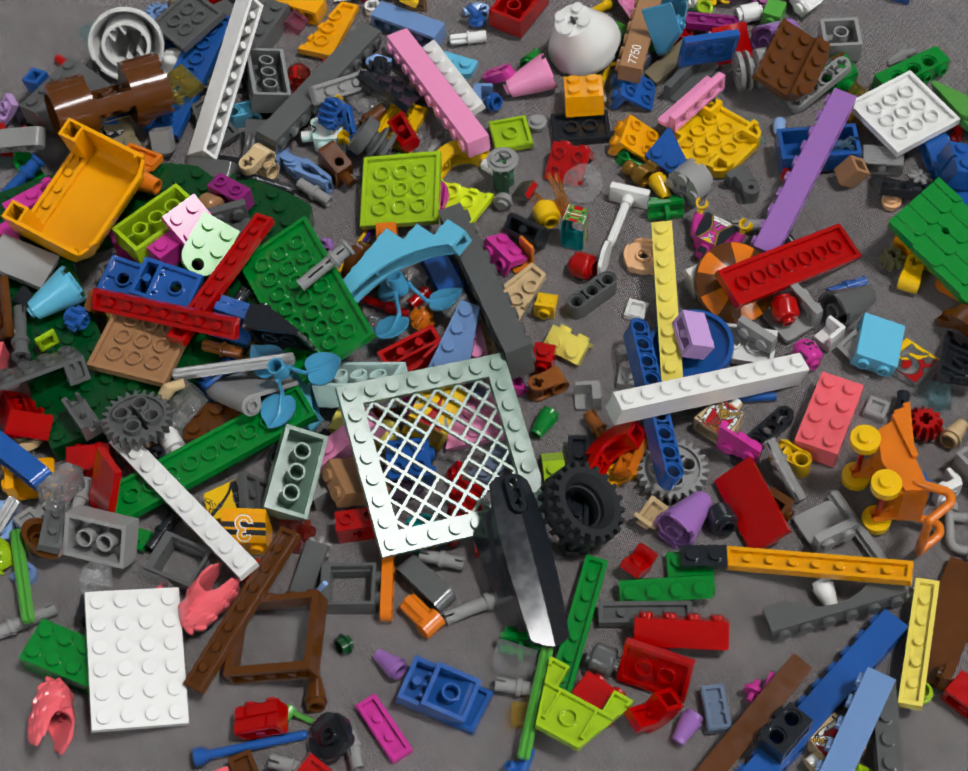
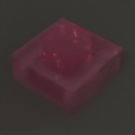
M293 9L283 25L299 35L309 19Z

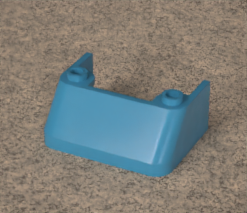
M662 0L661 5L642 9L645 23L658 56L666 55L686 28L685 20L689 0Z

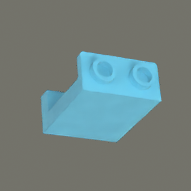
M865 312L857 323L856 330H859L855 353L850 359V364L859 369L877 373L880 376L890 377L898 367L905 326Z

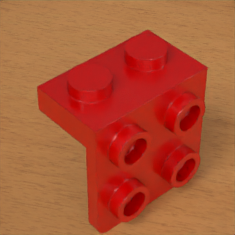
M560 140V142L553 141L544 174L545 179L581 187L588 161H593L594 152L586 145L579 144V146H574L566 140Z

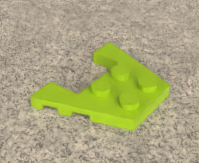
M551 656L548 662L535 729L579 752L623 715L628 708L632 707L634 700L614 690L603 710L559 687L567 675L570 666Z

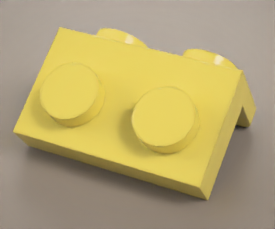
M553 324L544 343L556 345V354L580 366L589 348L592 349L594 346L589 343L590 338L581 333L578 336L572 334V329L563 324L560 327Z

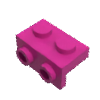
M504 232L486 237L484 240L483 250H488L491 258L490 263H494L496 269L504 277L509 275L511 267L527 262L528 256Z

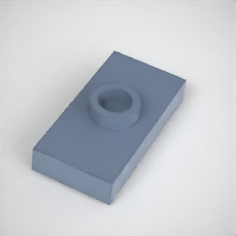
M724 683L700 686L708 734L728 732L732 727Z

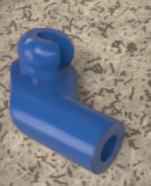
M532 749L530 760L506 761L503 766L504 771H528L535 755V750Z

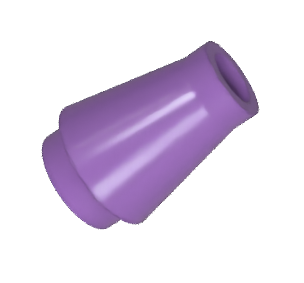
M379 649L374 654V661L379 664L390 679L400 680L406 674L408 665L404 659L383 649Z
M686 708L685 712L680 714L671 739L677 744L684 746L702 726L703 717L697 712Z

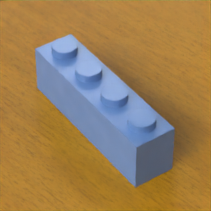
M381 1L371 13L373 27L388 34L407 28L421 46H425L432 40H435L440 45L446 37L445 23L391 3Z

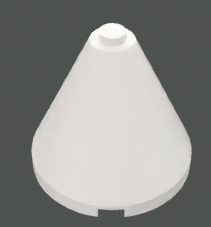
M116 7L105 11L94 21L89 32L88 48L92 60H95L100 70L118 79L117 62L152 52L158 54L161 61L164 53V37L157 22L147 13L132 7Z

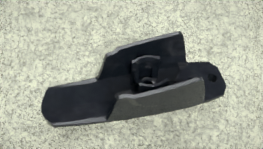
M515 474L497 476L489 484L491 509L484 514L473 535L482 566L490 587L496 593L498 599L513 595L516 597L529 642L542 647H557L567 640L569 630L559 577L547 530L542 522V514L539 513L538 503L527 479Z

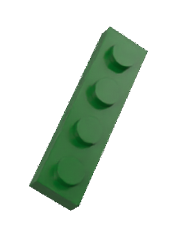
M712 574L619 580L620 601L713 598Z

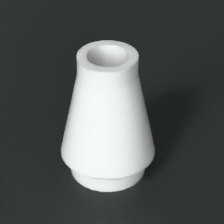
M821 578L812 583V591L823 606L838 603L833 581Z

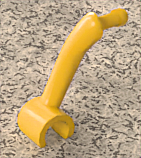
M617 61L611 62L604 68L602 74L603 90H605V81L609 76L610 66H616Z

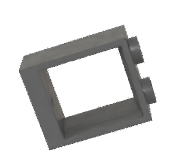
M166 530L144 564L143 569L148 578L171 588L179 587V591L186 594L187 588L197 579L199 574L209 565L216 564V558L211 549ZM175 548L202 559L189 583L161 572Z
M376 562L322 563L320 584L323 581L328 583L321 592L328 599L326 614H377V605H380L381 591H378V584H381V571H378ZM371 578L370 601H332L333 579Z

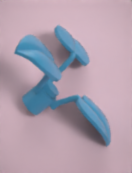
M401 271L391 273L387 279L380 283L378 295L383 302H390L395 299L397 315L386 317L378 323L375 329L377 338H393L400 335L408 327V317H401L398 296L406 295L409 288L425 303L429 304L430 309L433 311H441L451 307L461 295L462 288L440 289L430 295V299H427L412 285L411 281L405 279Z
M251 345L250 358L284 353L276 345ZM329 352L312 354L305 360V368L307 370L295 368L290 364L286 365L280 358H273L268 362L266 369L253 370L258 377L263 379L273 376L280 390V395L272 393L262 401L261 416L267 427L274 429L283 426L295 413V399L290 395L284 396L285 392L281 384V380L288 378L291 370L303 375L308 374V380L312 384L322 386L333 380L340 366L341 358Z

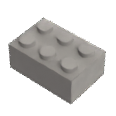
M78 505L65 512L63 555L124 569L136 561L139 518Z

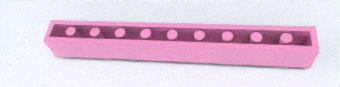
M405 28L387 35L388 43L386 48L388 53L394 56L397 65H401L403 73L409 76L411 84L417 86L420 96H424L428 107L433 108L435 116L440 118L444 128L450 131L452 139L457 140L461 151H465L468 157L471 158L490 150L489 134L409 30Z

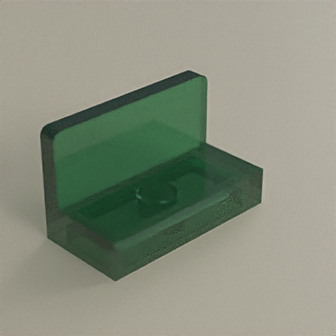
M500 159V162H502L503 164H506V161H503V159ZM510 170L509 174L502 172L501 175L498 171L493 172L494 190L497 193L504 192L509 194V187L514 185V170Z

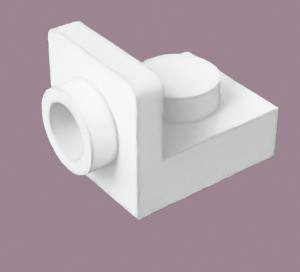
M950 467L945 470L943 481L939 483L950 488L955 496L960 494L963 485L961 477L954 473ZM933 493L931 499L937 506L941 501L946 500V497Z

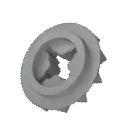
M499 147L492 150L487 156L488 168H491L493 172L498 171L500 175L502 172L509 174L510 170H516V166L519 164L518 154L511 148ZM500 157L503 161H506V164L500 162Z

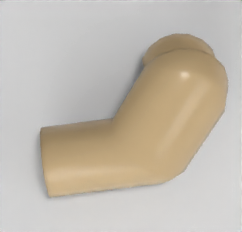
M184 379L164 383L158 395H162V400H170L176 391L186 388Z

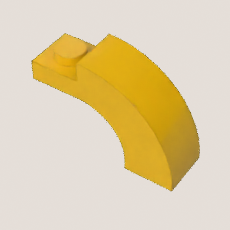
M457 140L444 144L437 150L442 153L441 179H444L453 167L460 164H474L480 167L482 161L487 158L489 150L469 158L465 151H461Z

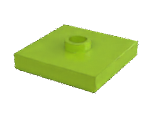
M526 115L488 122L494 149L507 147L518 151L534 148Z

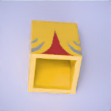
M454 387L444 388L440 390L444 391L447 394H450ZM458 388L452 395V397L462 403L467 396L465 392ZM433 391L420 394L429 399ZM436 392L431 401L442 407L447 398ZM417 398L413 407L422 411L426 403ZM450 400L445 407L447 411L456 415L460 406ZM428 405L424 414L432 419H435L439 413L437 409ZM411 411L407 421L414 424L418 415ZM442 413L437 422L448 428L453 419ZM421 417L416 426L427 432L432 423ZM404 424L401 432L407 435L411 428ZM434 426L428 436L430 447L440 451L449 433ZM415 430L410 435L412 438L424 437Z

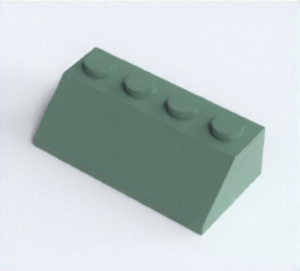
M285 425L280 434L260 509L267 510L268 516L284 520L306 521L308 519L328 436L293 425Z

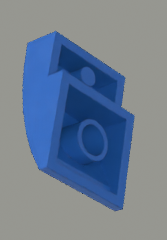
M415 655L395 703L432 717L464 724L482 680L438 661L435 664Z

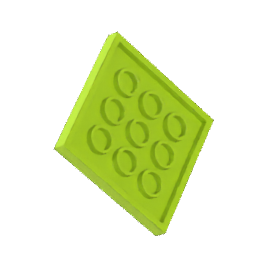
M441 151L364 157L360 213L361 230L376 229V223L396 222L397 227H409L416 224L420 226L439 224Z

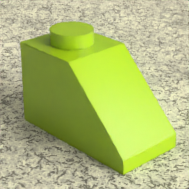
M562 452L541 454L543 482L545 483L549 476L565 466Z

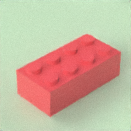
M822 371L795 437L794 445L809 452L813 461L834 468L861 399L864 385Z

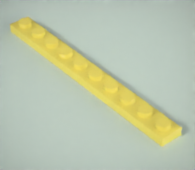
M672 220L651 223L662 382L683 377L682 356L672 324L679 315Z

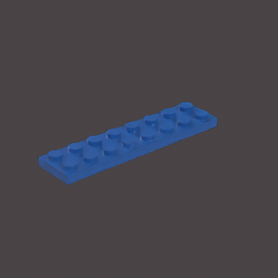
M225 15L226 18L186 53L181 51L168 78L175 104H171V108L174 107L175 112L151 121L150 125L144 127L146 134H149L153 128L172 126L174 139L180 140L193 112L191 105L199 100L216 64L229 23V15Z

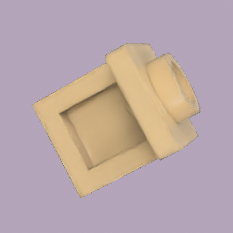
M652 495L639 513L635 511L633 515L638 518L636 523L644 529L648 530L650 527L656 531L658 526H654L655 518L669 507Z

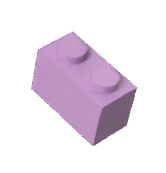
M682 310L672 322L681 356L704 360L715 348L705 313Z

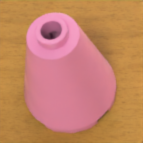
M543 53L516 71L511 78L505 81L506 84L503 85L507 96L511 94L512 98L558 88Z

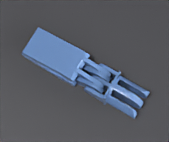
M289 147L286 150L281 149L276 154L274 162L280 166L279 173L284 170L297 182L300 178H304L314 186H320L321 190L327 194L332 193L334 189L332 177L311 160L291 154Z

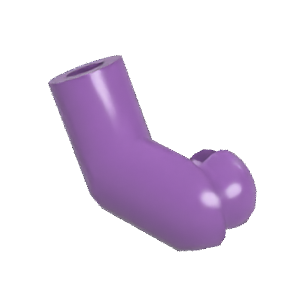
M331 238L321 239L327 252L335 249L334 241Z

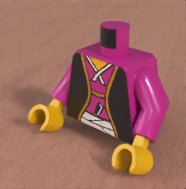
M697 198L696 206L698 210L694 212L690 225L691 238L694 240L693 247L697 249L694 254L698 259H701L707 251L719 244L726 242L742 243L746 236L745 232L753 229V223L750 222L747 227H744L747 219L742 218L739 221V227L709 212L703 214V210L709 207V202L706 200L704 206H699L701 198Z

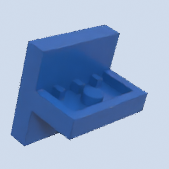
M225 295L221 296L219 302L216 301L213 312L240 318L239 339L217 338L248 348L252 336L242 327L250 304Z

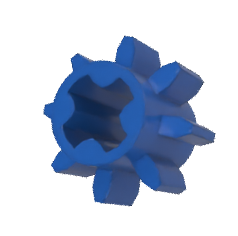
M80 305L69 307L63 315L64 324L67 325V328L74 332L77 329L84 330L90 322L89 313L86 312L87 309Z

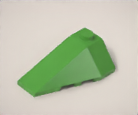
M933 80L931 82L933 93L960 118L959 125L968 131V96Z

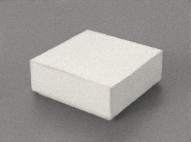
M629 298L624 312V319L641 318L645 320L649 303Z

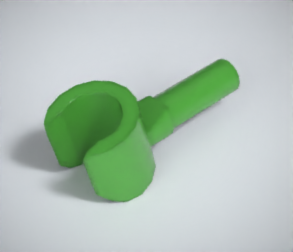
M287 704L289 708L288 722L294 716L307 723H313V718L301 714L292 705Z

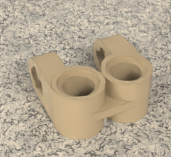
M255 143L239 160V167L244 175L256 174L274 180L280 170L279 164L274 162L276 153L260 143Z

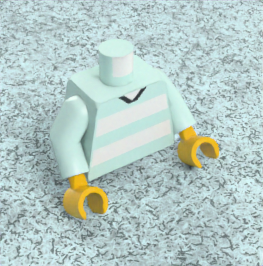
M340 95L334 96L343 101V97H341ZM317 117L310 120L312 130L301 131L302 143L314 142L315 151L317 152L319 148L332 140L336 142L342 151H346V145L350 143L348 138L350 134L343 129L342 125L339 130H328L318 123L319 118Z

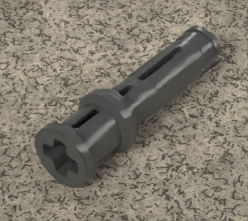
M21 304L13 307L14 337L11 340V345L14 349L12 360L16 363L30 361L31 353L29 352L31 342L27 336V309L23 306L22 311Z

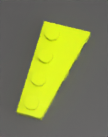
M444 182L450 194L445 208L461 203L463 209H467L470 214V223H476L495 197L494 194L489 192L486 194L479 192L475 188L469 189L454 182L452 184Z

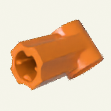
M415 594L408 595L400 605V610L415 623L419 633L426 639L432 637L446 624L443 617L435 609L427 607Z

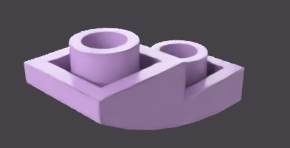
M5 93L3 100L0 102V123L4 122L5 126L12 119L19 106L11 93Z

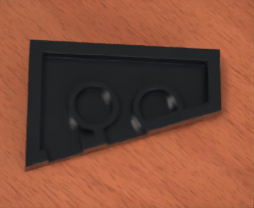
M873 174L870 179V183L879 195L910 199L917 197L930 185H920Z

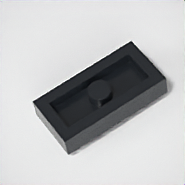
M680 545L681 570H727V545Z

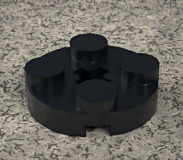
M325 712L321 714L311 727L314 731L312 738L309 737V748L317 758L328 762H334L341 758L355 741L349 719L339 713ZM330 732H333V737H332V739H331L330 741H328V739L330 738V734H329V733H330Z

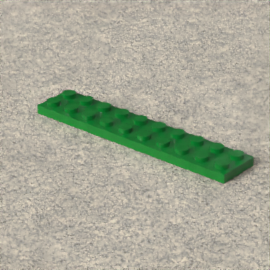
M298 385L284 391V396L290 395L296 402L295 413L286 424L302 428L318 419ZM261 410L254 416L241 414L158 459V461L186 490H189L278 441L281 431L286 424L278 428L269 429L261 416ZM134 472L121 479L115 513L138 518L165 503V501L137 472Z

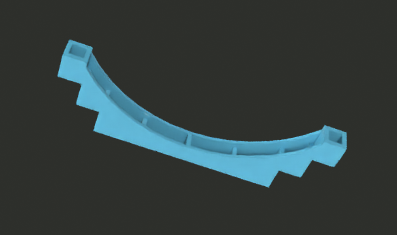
M448 219L438 228L435 235L416 224L408 232L407 236L402 239L386 228L378 236L374 244L364 253L358 263L351 268L344 281L358 303L379 283L387 279L391 273L438 256L451 254L460 256L472 242V239L464 229ZM293 371L288 377L298 381V386L318 418L302 427V429L314 432L324 418L320 416V407L317 405L311 386L312 383L305 384L299 374Z

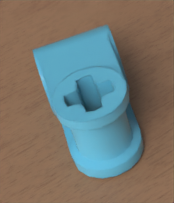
M250 100L233 105L229 121L238 129L245 127V119H252L253 116L254 119L262 120L261 113L251 112Z

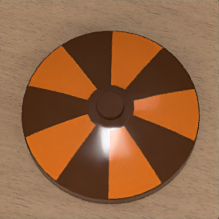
M726 242L713 247L701 257L694 272V290L700 305L705 311L717 315L726 323L737 324L738 319L742 315L753 321L768 309L774 294L736 309L714 276L717 270L761 254L760 252L744 243Z

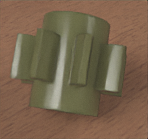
M894 246L887 249L883 248L878 262L883 263L882 269L891 272L896 269L901 270L906 256L901 255L902 249Z

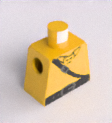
M236 479L203 495L206 504L204 508L220 525L221 508H240Z

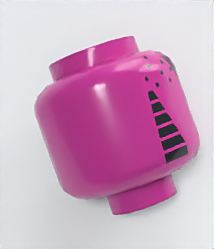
M805 338L793 345L791 354L800 353L809 367V371H813L821 365L820 361L823 358V353L815 341Z

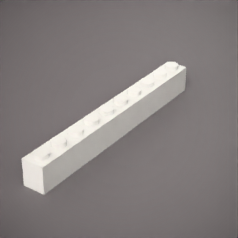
M235 0L187 154L189 157L218 158L264 6L258 0Z
M796 353L616 391L612 393L605 408L613 424L619 425L800 385L810 369L802 355Z

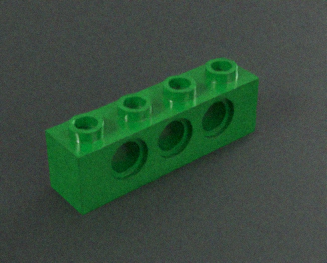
M935 45L875 74L871 88L875 89L909 70L924 84H927L931 80L947 73L950 58Z

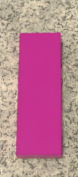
M375 693L355 705L356 710L393 765L413 752V748Z

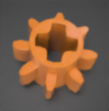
M422 306L420 309L415 307L410 313V319L412 320L410 324L419 331L431 324H435V319L433 318L435 314L425 306Z

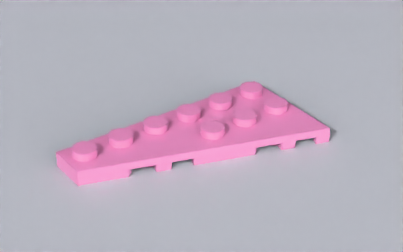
M478 324L471 359L488 355L480 324ZM467 384L465 388L469 390L470 384ZM490 392L488 396L489 399L486 400L495 405L492 394ZM470 396L465 405L476 411L481 402ZM483 404L479 413L490 418L494 410ZM462 409L458 417L469 423L473 414ZM496 413L492 421L501 425L498 414ZM476 416L472 426L482 431L487 422ZM455 421L451 430L462 435L466 427ZM489 425L485 433L496 439L500 430ZM469 429L464 438L475 444L479 434ZM502 433V435H501V437H500L499 440L505 439L503 433ZM450 434L447 437L446 453L470 447ZM482 437L478 445L490 443V441Z

